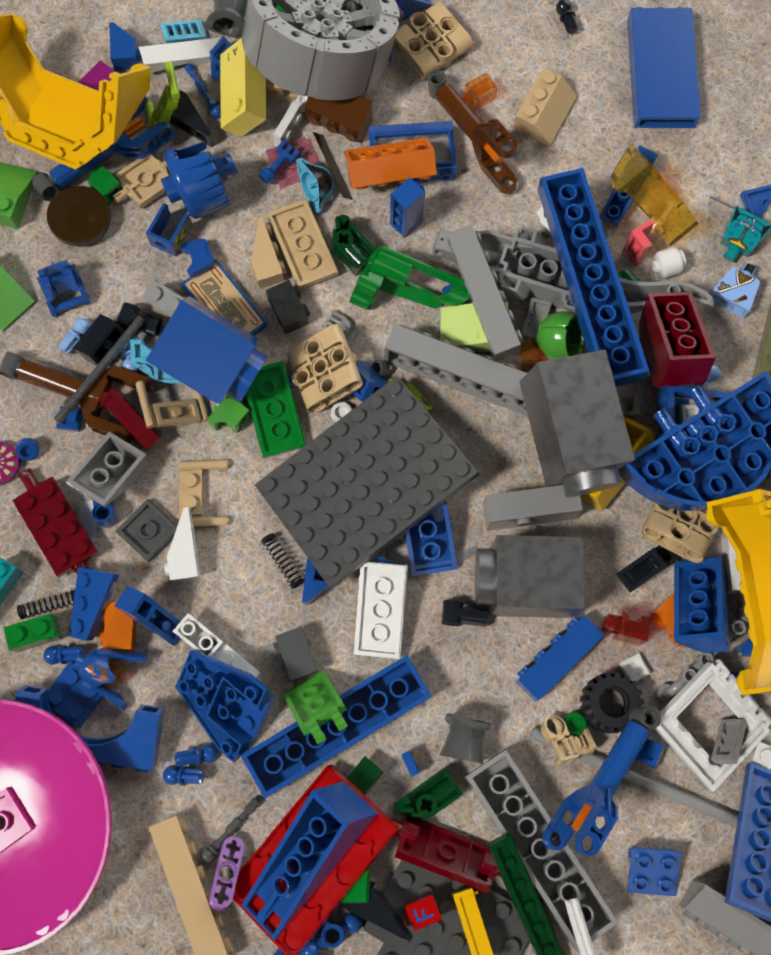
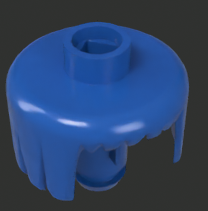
M205 142L179 150L169 148L164 153V159L170 172L169 176L161 179L165 192L171 204L182 200L189 215L194 219L202 218L230 205L228 195L223 193L225 188L222 182L228 180L227 176L232 174L235 176L238 173L230 153H224L225 156L220 158L218 155L211 158L209 151L202 152L207 148Z

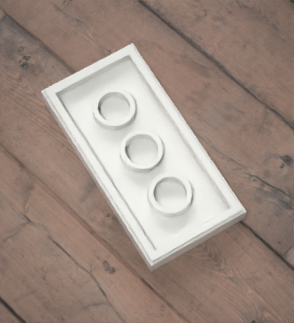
M367 562L360 567L354 655L392 659L401 658L408 565Z

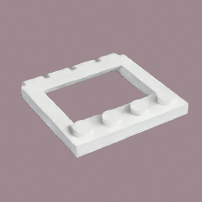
M720 659L715 660L713 663L707 662L660 711L661 722L655 728L708 790L712 792L722 784L770 732L768 726L771 724V718L762 708H759V704L751 695H741L735 676L733 674L729 675L730 671ZM708 684L739 719H744L747 723L746 728L749 731L744 735L737 764H714L710 755L677 719V716Z

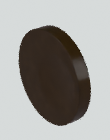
M73 186L62 190L51 200L47 209V223L50 230L59 241L70 246H86L98 241L108 230L111 221L110 208L105 198L95 189L86 186Z

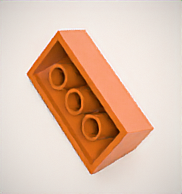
M427 137L344 151L351 188L357 190L366 189L370 185L386 186L389 182L394 181L404 183L409 177L411 179H429L431 175H437L435 151Z

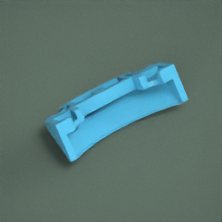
M136 337L130 340L131 363L136 368H139L142 372L149 375L150 378L170 384L182 383L146 361L152 348L144 344L143 339Z

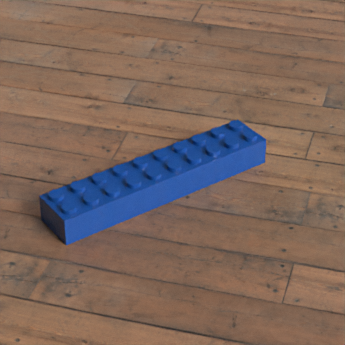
M584 168L541 177L537 191L587 351L589 353L606 349L615 387L643 381L649 373V368Z

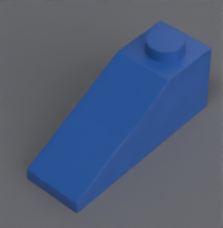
M127 586L114 606L152 633L175 646L180 637L173 630L181 621L145 593Z

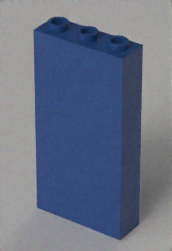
M631 8L627 19L634 128H696L701 114L692 8Z

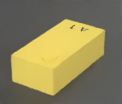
M242 38L220 54L221 129L240 137L266 120V78L249 61L243 48Z

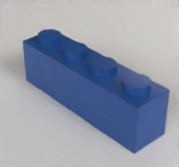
M585 615L580 619L575 616L566 625L568 630L563 635L559 632L550 641L552 646L547 651L543 648L533 657L536 662L531 667L526 664L517 673L519 678L515 682L534 702L539 701L604 636Z

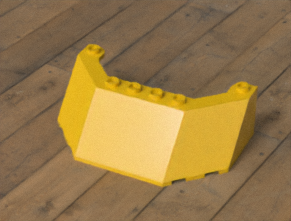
M12 13L0 15V123L5 130L4 136L11 143L75 170L79 169L118 141L150 89L151 67L138 63L133 65L129 72L122 74L117 72L109 73L111 81L101 80L99 81V91L43 69L27 41L28 28L25 20Z
M758 489L706 502L707 520L715 527L722 528L736 552L737 559L735 564L740 572V590L745 599L744 613L749 621V638L753 642L748 669L741 670L736 678L741 695L771 692V491Z

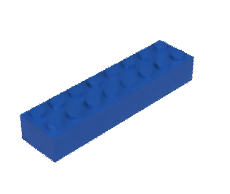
M407 655L341 694L339 697L347 709L341 715L348 727L339 732L333 719L320 726V729L326 740L320 744H317L311 732L304 736L296 721L240 755L264 799L430 699L432 696Z

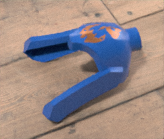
M107 648L92 650L84 657L78 655L72 669L78 671L80 678L83 680L82 685L106 697L124 711L128 704L123 701L122 695L100 686L105 683L114 682L116 679V675L110 670L109 659L146 663L148 655Z

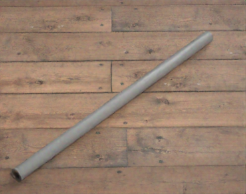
M537 728L532 729L530 739L554 749L552 743L547 744L541 730ZM595 753L578 756L577 758L597 768H600L605 760L604 757ZM629 769L624 777L629 782L733 827H737L738 815L632 769Z

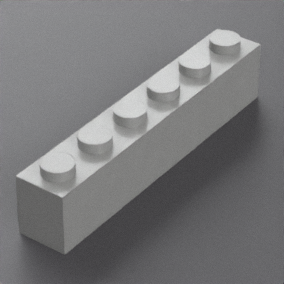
M469 225L448 233L449 247L495 360L519 352L521 349L520 343H523L520 331H515L512 323L515 322L512 311L506 310L504 305L507 302L503 290H498L496 285L499 282L495 270L491 271L489 268L490 258L486 250L482 251L480 244L483 242L479 231H474L473 226Z

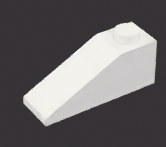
M191 507L183 508L167 555V562H164L165 574L170 577V580L200 576Z

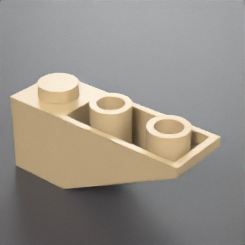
M259 217L251 259L252 269L259 289L284 282L283 274L286 273L283 261H278L276 256L279 254L277 244L270 240L269 236H272L269 223L265 224L262 217Z

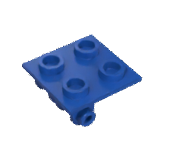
M633 846L629 848L628 858H631L627 893L676 896L682 852L673 849H652L651 847L638 848Z

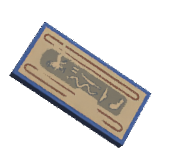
M214 260V266L194 278L190 277L181 283L190 297L252 335H256L268 326L267 322L217 260Z

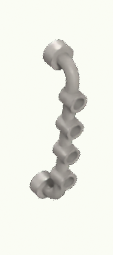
M744 606L736 611L737 621L728 625L729 646L730 641L735 636L743 634L746 631V625L749 624L748 618L744 613ZM719 652L697 655L695 663L688 669L682 670L679 678L672 685L663 684L656 689L657 699L662 703H669L676 696V693L707 662L713 663V658Z

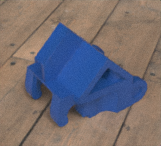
M67 259L58 263L52 262V265L37 271L39 275L37 277L38 283L53 317L58 316L57 313L84 303L86 305L91 304L79 271L75 264L70 265ZM70 289L73 292L80 291L81 293L78 297L53 305L52 300L56 299V295Z

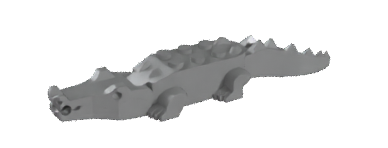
M521 226L520 229H517L516 233H513L512 237L490 230L479 232L483 242L480 244L482 251L486 250L490 258L489 268L491 271L495 270L499 284H501L500 289L509 298L523 301L525 298L531 299V297L552 302L553 306L576 314L556 248L546 246L543 237L537 230ZM441 229L437 233L433 244V255L435 258H445L456 263L447 240V234L454 231ZM619 277L631 314L643 310L648 293L692 292L696 303H703L707 307L714 306L713 297L705 290L693 284L681 281L639 282Z

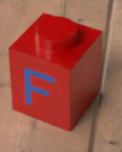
M432 892L404 904L406 910L402 912L407 927L412 925L414 931L442 920Z

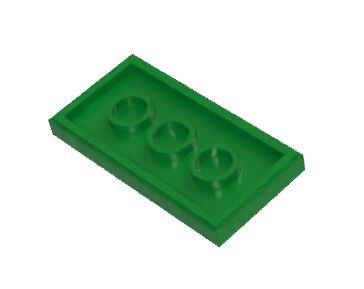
M284 361L262 366L247 390L246 396L262 457L267 458L301 449L306 446Z

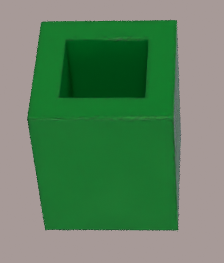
M103 166L93 171L87 179L90 188L98 191L105 198L108 206L115 200L113 195L123 189L120 182Z

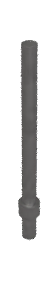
M137 316L71 397L68 396L63 403L62 409L53 418L56 422L61 424L71 411L77 409L80 405L79 401L143 325L145 320L142 317Z

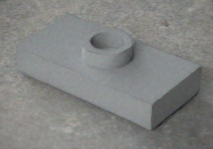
M531 297L521 332L523 340L535 342L541 319L549 316L552 302Z
M721 719L711 757L714 764H737L747 726L744 719Z

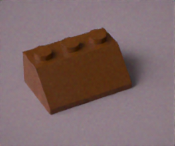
M308 96L305 105V116L313 125L319 124L331 133H339L345 136L349 141L362 143L369 130V126L372 125V101L362 96L345 100H320Z

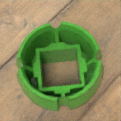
M559 311L549 315L547 318L541 319L535 342L550 359L581 354L582 349L579 346L584 345V338L576 314L568 311Z

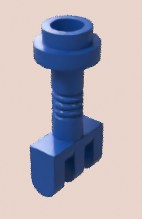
M283 140L276 147V153L279 155L268 168L262 167L260 169L259 177L267 184L275 180V172L286 160L293 165L301 155V151L295 150L293 145L288 146L286 140Z

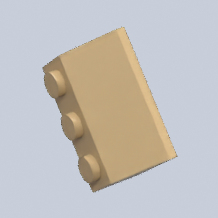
M542 68L515 117L513 130L549 147L551 146L577 98V95L562 75L547 68Z

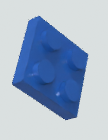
M69 661L48 690V701L50 708L78 728H81L103 696L82 685L83 680L80 678L78 671L72 669L74 663ZM104 684L100 685V686H102V687H105V688L109 689V688H108L106 685H104Z

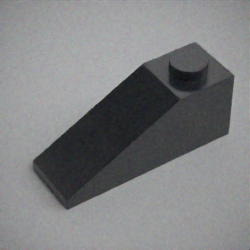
M179 90L178 107L172 112L170 123L212 147L214 143L211 132L189 96L184 91Z
M371 880L369 903L340 904V907L402 939L411 941L413 935L382 891L374 888L375 882Z

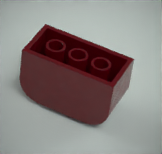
M692 292L648 293L639 321V340L654 386L659 388L704 385L716 357Z

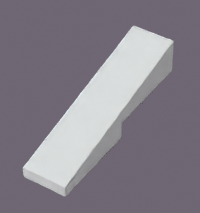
M221 37L139 47L144 65L151 67V73L164 70L167 61H171L174 67L189 63L192 66L210 62L209 51Z

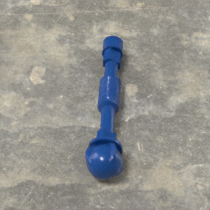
M192 64L185 65L184 69L195 81V86L201 95H204L208 101L210 114L214 118H220L221 106L219 102L212 100L208 94V89L203 81L198 78Z

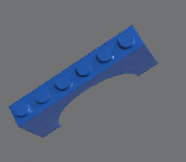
M24 685L16 691L15 701L34 705L53 714L48 701L47 688ZM141 704L135 711L130 727L125 731L107 738L79 736L91 750L98 764H111L114 768L131 767L135 768L138 772L152 771L158 761L165 708Z

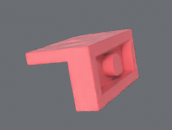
M653 219L633 230L623 249L634 266L643 262L652 245L648 240V236L655 225Z

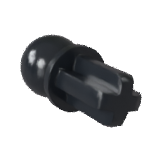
M559 0L556 4V12L561 15L559 18L560 22L564 23L568 34H575L579 27L575 20L576 14L572 10V4L569 0Z

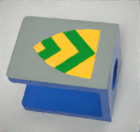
M163 203L148 228L146 235L151 246L176 257L180 250V245L184 243L193 224L190 215L185 213L170 241L160 237L171 217L168 205Z

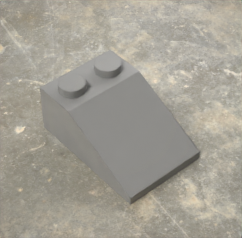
M108 432L66 483L103 507H106L131 487L148 468L147 454Z

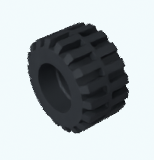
M607 672L591 679L587 686L583 688V695L580 696L579 701L582 702L580 710L584 712L586 721L591 723L590 726L593 729L597 728L599 732H606L608 734L622 732L627 722L630 721L629 714L631 710L644 705V699L640 698V694H643L641 689L637 690V683L630 681L629 676H622L618 672ZM606 689L617 691L623 699V710L617 717L607 716L600 707V695Z

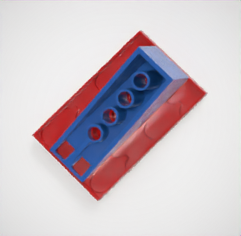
M332 764L327 765L239 871L233 900L285 955H298L320 927L329 919L352 887L358 883L374 860L380 856L400 830V827L391 821L384 812L374 805L344 775L339 773Z

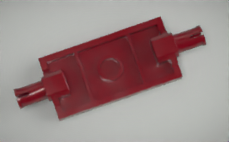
M31 468L24 470L26 475L21 471L18 477L27 491L12 501L55 575L59 578L68 572L77 574L78 567L89 568V560L99 554L55 478L52 476L39 484Z
M409 814L404 822L390 818L391 821L400 827V830L395 835L399 840L395 858L487 894L491 888L493 877H496V875L501 877L486 844L419 818L410 817Z

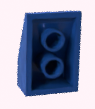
M445 501L405 532L412 577L457 569L448 506Z

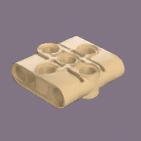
M438 2L424 12L413 13L410 21L398 28L393 47L413 71L424 80L432 71L448 68L454 59L473 47V41L468 32L441 2Z
M338 324L326 327L287 352V357L293 370V383L299 387L309 413L325 409L358 390L363 385L356 366V355L351 352L342 327Z
M654 502L641 529V533L648 540L691 562L700 563L703 561L712 538L719 527H715L707 520L706 510L681 511L664 507Z

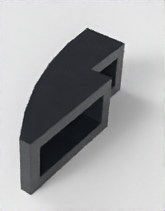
M658 545L616 573V575L628 592L631 593L683 557Z

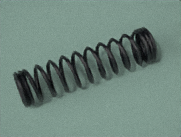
M270 533L267 536H265L261 540L263 546H267L266 550H270L269 555H273L272 559L276 560L275 564H279L278 568L282 569L281 573H285L284 578H288L287 582L290 583V588L294 589L300 586L304 582L303 578H300L301 576H298L297 578L288 581L293 575L297 574L298 571L289 576H286L288 572L295 568L294 566L291 569L282 572L287 566L292 564V562L288 563L283 567H280V565L283 562L289 559L288 557L285 560L276 563L281 557L286 555V553L282 554L277 558H274V556L277 553L281 552L284 548H281L277 552L271 554V552L275 548L280 546V544H277L275 547L268 549V547L271 544L275 543L278 540L275 539L271 543L266 544L275 538V534Z
M75 589L70 591L71 598H72V601H73V602H74ZM65 592L67 597V605L63 600L62 593H60L62 607L58 603L57 596L54 595L57 605L56 609L53 606L51 596H49L51 610H49L47 606L46 599L43 598L46 607L45 612L43 611L41 602L38 599L40 613H38V611L36 610V605L34 601H32L35 610L34 615L31 612L30 605L28 602L27 608L29 610V616L26 615V610L23 604L17 605V613L19 618L23 620L26 617L29 618L30 615L35 616L36 613L40 615L41 612L46 613L47 610L50 612L52 611V609L57 610L58 606L62 609L63 606L68 607L69 603L72 606L73 604L69 600L68 593Z

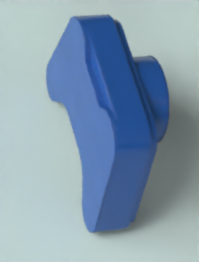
M206 239L184 242L180 245L183 253L191 255L192 264L187 269L191 278L202 274L214 266V259Z

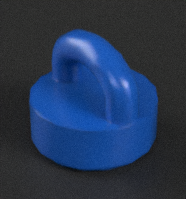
M23 438L17 442L16 455L20 459L30 461L38 456L39 445L37 439Z

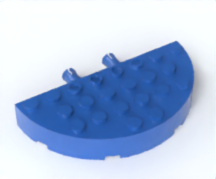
M767 371L717 402H711L701 385L693 389L688 394L699 408V413L681 425H676L666 407L655 413L653 417L663 429V436L634 454V461L618 469L620 477L631 488L648 500L661 506L681 511L707 510L706 502L752 491L766 478L771 468V378Z

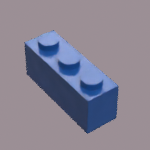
M410 177L391 193L390 225L404 238L422 223L425 189L419 182H414Z

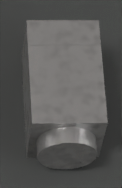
M606 349L538 362L519 383L546 487L562 484L566 497H576L620 485L622 482L618 469L634 461L635 458Z

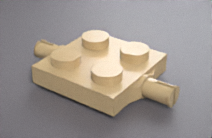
M150 154L144 159L135 160L115 174L116 179L123 188L113 195L117 203L129 197L142 209L165 193L161 179L169 176L166 162H161Z

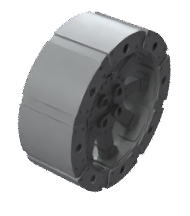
M247 0L242 44L251 64L265 78L279 87L301 96L314 97V99H351L360 96V94L368 93L383 79L399 26V8L395 0ZM279 5L288 13L280 12L274 7ZM362 26L366 30V32L352 28Z

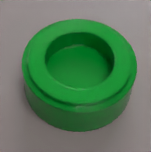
M571 712L563 718L570 736H579L587 728V721L581 713Z

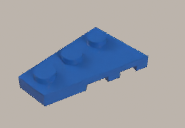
M78 567L69 637L85 641L94 639L103 617V606L106 601L110 600L112 595L110 589L113 582H117L120 574Z

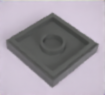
M147 499L115 532L149 563L173 539L177 525Z

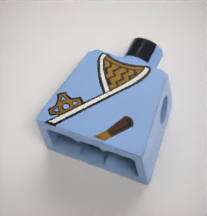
M748 263L744 264L742 269L732 267L710 293L714 303L743 319L752 307L760 284L759 279L753 277L756 268Z

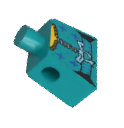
M736 206L730 215L720 242L728 247L723 257L730 262H735L739 253L747 257L771 229V224Z

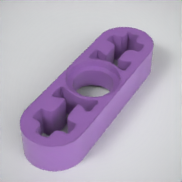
M237 836L226 838L221 846L209 895V904L216 911L227 909L233 899L244 852V843ZM231 843H234L235 848L239 849V851H235L232 861L227 860L230 849L226 848V846L229 847ZM227 866L233 870V877L231 879L225 880L221 877L220 869ZM221 886H226L224 898H227V900H224L222 904H218V899L214 898V895L218 896Z

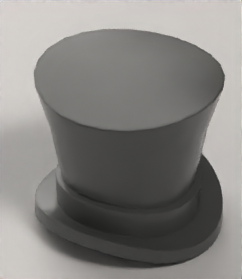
M213 0L214 11L206 19L207 29L223 36L242 38L243 18L246 13L247 0Z
M447 713L445 721L449 724L450 730L439 755L483 764V737L485 731L491 730L492 724Z

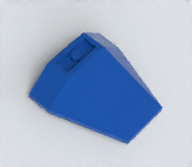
M195 650L189 652L175 686L216 748L233 763L238 761L241 757L240 755L245 753L260 736L276 700L270 689L252 674Z

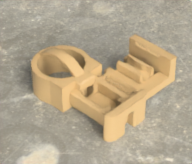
M551 715L547 717L541 726L543 737L547 744L552 743L558 756V761L556 762L558 766L565 765L567 761L569 764L574 763L578 756L591 754L597 748L588 728L583 733H580L579 737L575 736L573 738V735L569 736L570 733L565 721L559 716ZM548 723L555 725L557 734L549 731L547 728Z

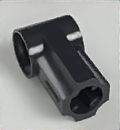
M123 303L116 322L123 329L127 330L137 316H140L145 322L138 331L154 337L159 334L163 322L161 317L143 312L139 307L131 303Z
M443 600L441 624L448 626L472 625L486 627L489 612L488 606L464 604V602L457 600Z

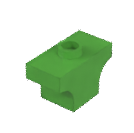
M226 396L220 405L216 403L215 410L209 416L207 422L216 431L222 427H229L237 433L251 415L249 409L242 405V400L238 403L229 396Z

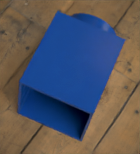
M189 296L180 301L146 361L220 405L225 395L238 403L241 402L268 356L254 348L259 338Z

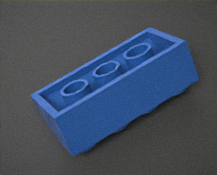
M721 557L706 558L700 563L691 561L674 563V641L702 653L729 651L727 572Z

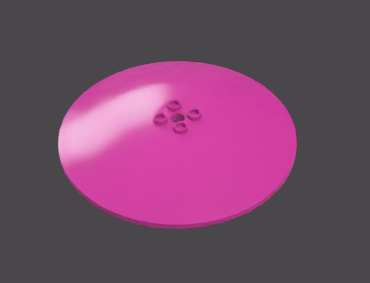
M0 699V815L6 820L5 827L3 829L0 828V955L25 950L43 942L60 931L81 911L93 894L106 865L112 834V812L110 797L101 768L83 739L60 718L44 709L20 701Z

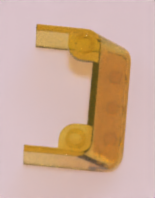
M634 144L629 146L611 174L612 181L610 184L617 192H626L649 219L655 221L652 230L656 234L660 232L671 247L699 223L679 194Z

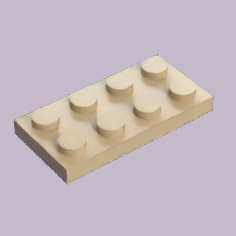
M307 199L266 213L299 290L338 275L336 265Z

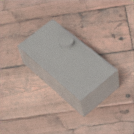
M563 485L486 495L482 504L486 531L575 520L583 510L581 497H566Z

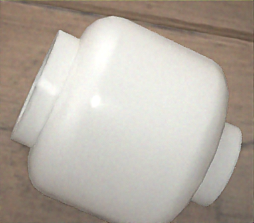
M676 247L658 251L655 254V261H652L655 274L659 273L663 278H669L682 273L684 266H686L683 251L678 250Z

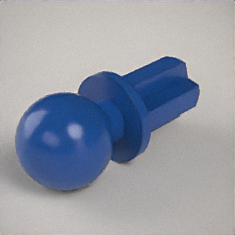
M62 645L58 648L50 646L45 649L43 658L50 665H55L59 662L67 664L69 661H75L78 655L84 657L85 653L82 647Z
M206 744L200 750H198L197 746H194L191 750L176 752L174 760L178 767L190 764L198 766L200 765V760L205 763L214 762L218 758L219 751L213 744Z
M171 765L165 768L163 772V780L169 785H175L178 782L181 786H185L187 783L202 784L205 779L203 770L189 769L187 766L179 768Z

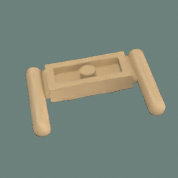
M143 381L136 382L147 428L207 422L209 413L205 399L197 391L193 390L195 396L193 400L162 402L150 405L145 383Z
M228 460L179 462V520L183 508L191 507L194 527L227 526L230 520L228 517H203V469H227L229 467Z

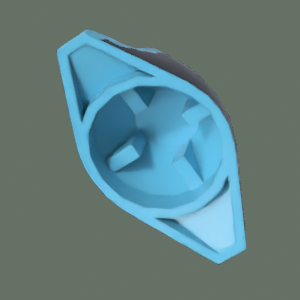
M299 158L296 160L300 183L307 200L317 214L322 211L325 202L333 200L334 179L325 167L313 165L305 159Z

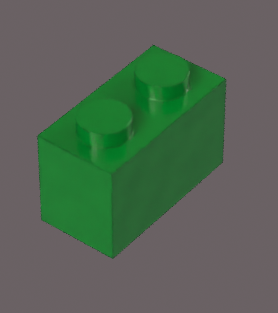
M52 614L3 627L8 650L16 653L62 639L58 619Z

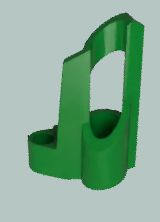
M379 246L372 253L361 272L349 303L369 310L378 290L434 309L443 304L457 306L467 301L470 296L463 279L386 246ZM414 268L453 286L445 294L439 295L407 281L411 269Z

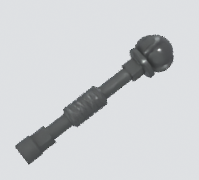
M253 797L244 808L245 810L230 822L225 828V832L217 841L201 848L199 855L202 862H214L216 855H218L217 851L221 847L220 845L229 835H233L243 824V820L248 814H251L261 804Z

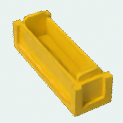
M468 886L453 891L452 895L471 955H498V953L492 952L474 896L478 894V890L473 891Z

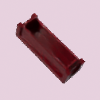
M112 387L99 399L102 402L100 407L105 405L142 444L139 447L140 449L144 447L147 450L161 437L154 428H147L145 419L115 387Z

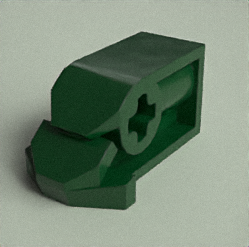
M347 215L335 217V229L332 231V250L348 269L357 276L365 268L375 248L352 224Z
M444 767L396 801L394 807L397 813L410 814V817L426 819L437 814L463 793ZM421 800L423 802L428 801L430 803V805L427 807L429 811H422L420 809V807L422 806Z

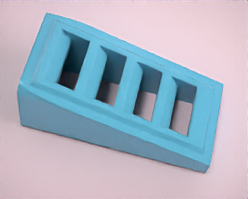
M201 19L160 24L166 44L207 39ZM197 27L199 33H195L193 28ZM189 29L191 34H187L186 30Z

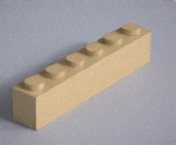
M179 814L148 827L194 955H232L231 952L234 951L231 939L229 936L225 937L222 927H225L223 917L220 912L216 913L209 904L211 888L207 889L204 881L207 879L205 869L202 864L198 865L195 856L198 855L197 847L194 841H189L187 832L190 829L186 819H181Z

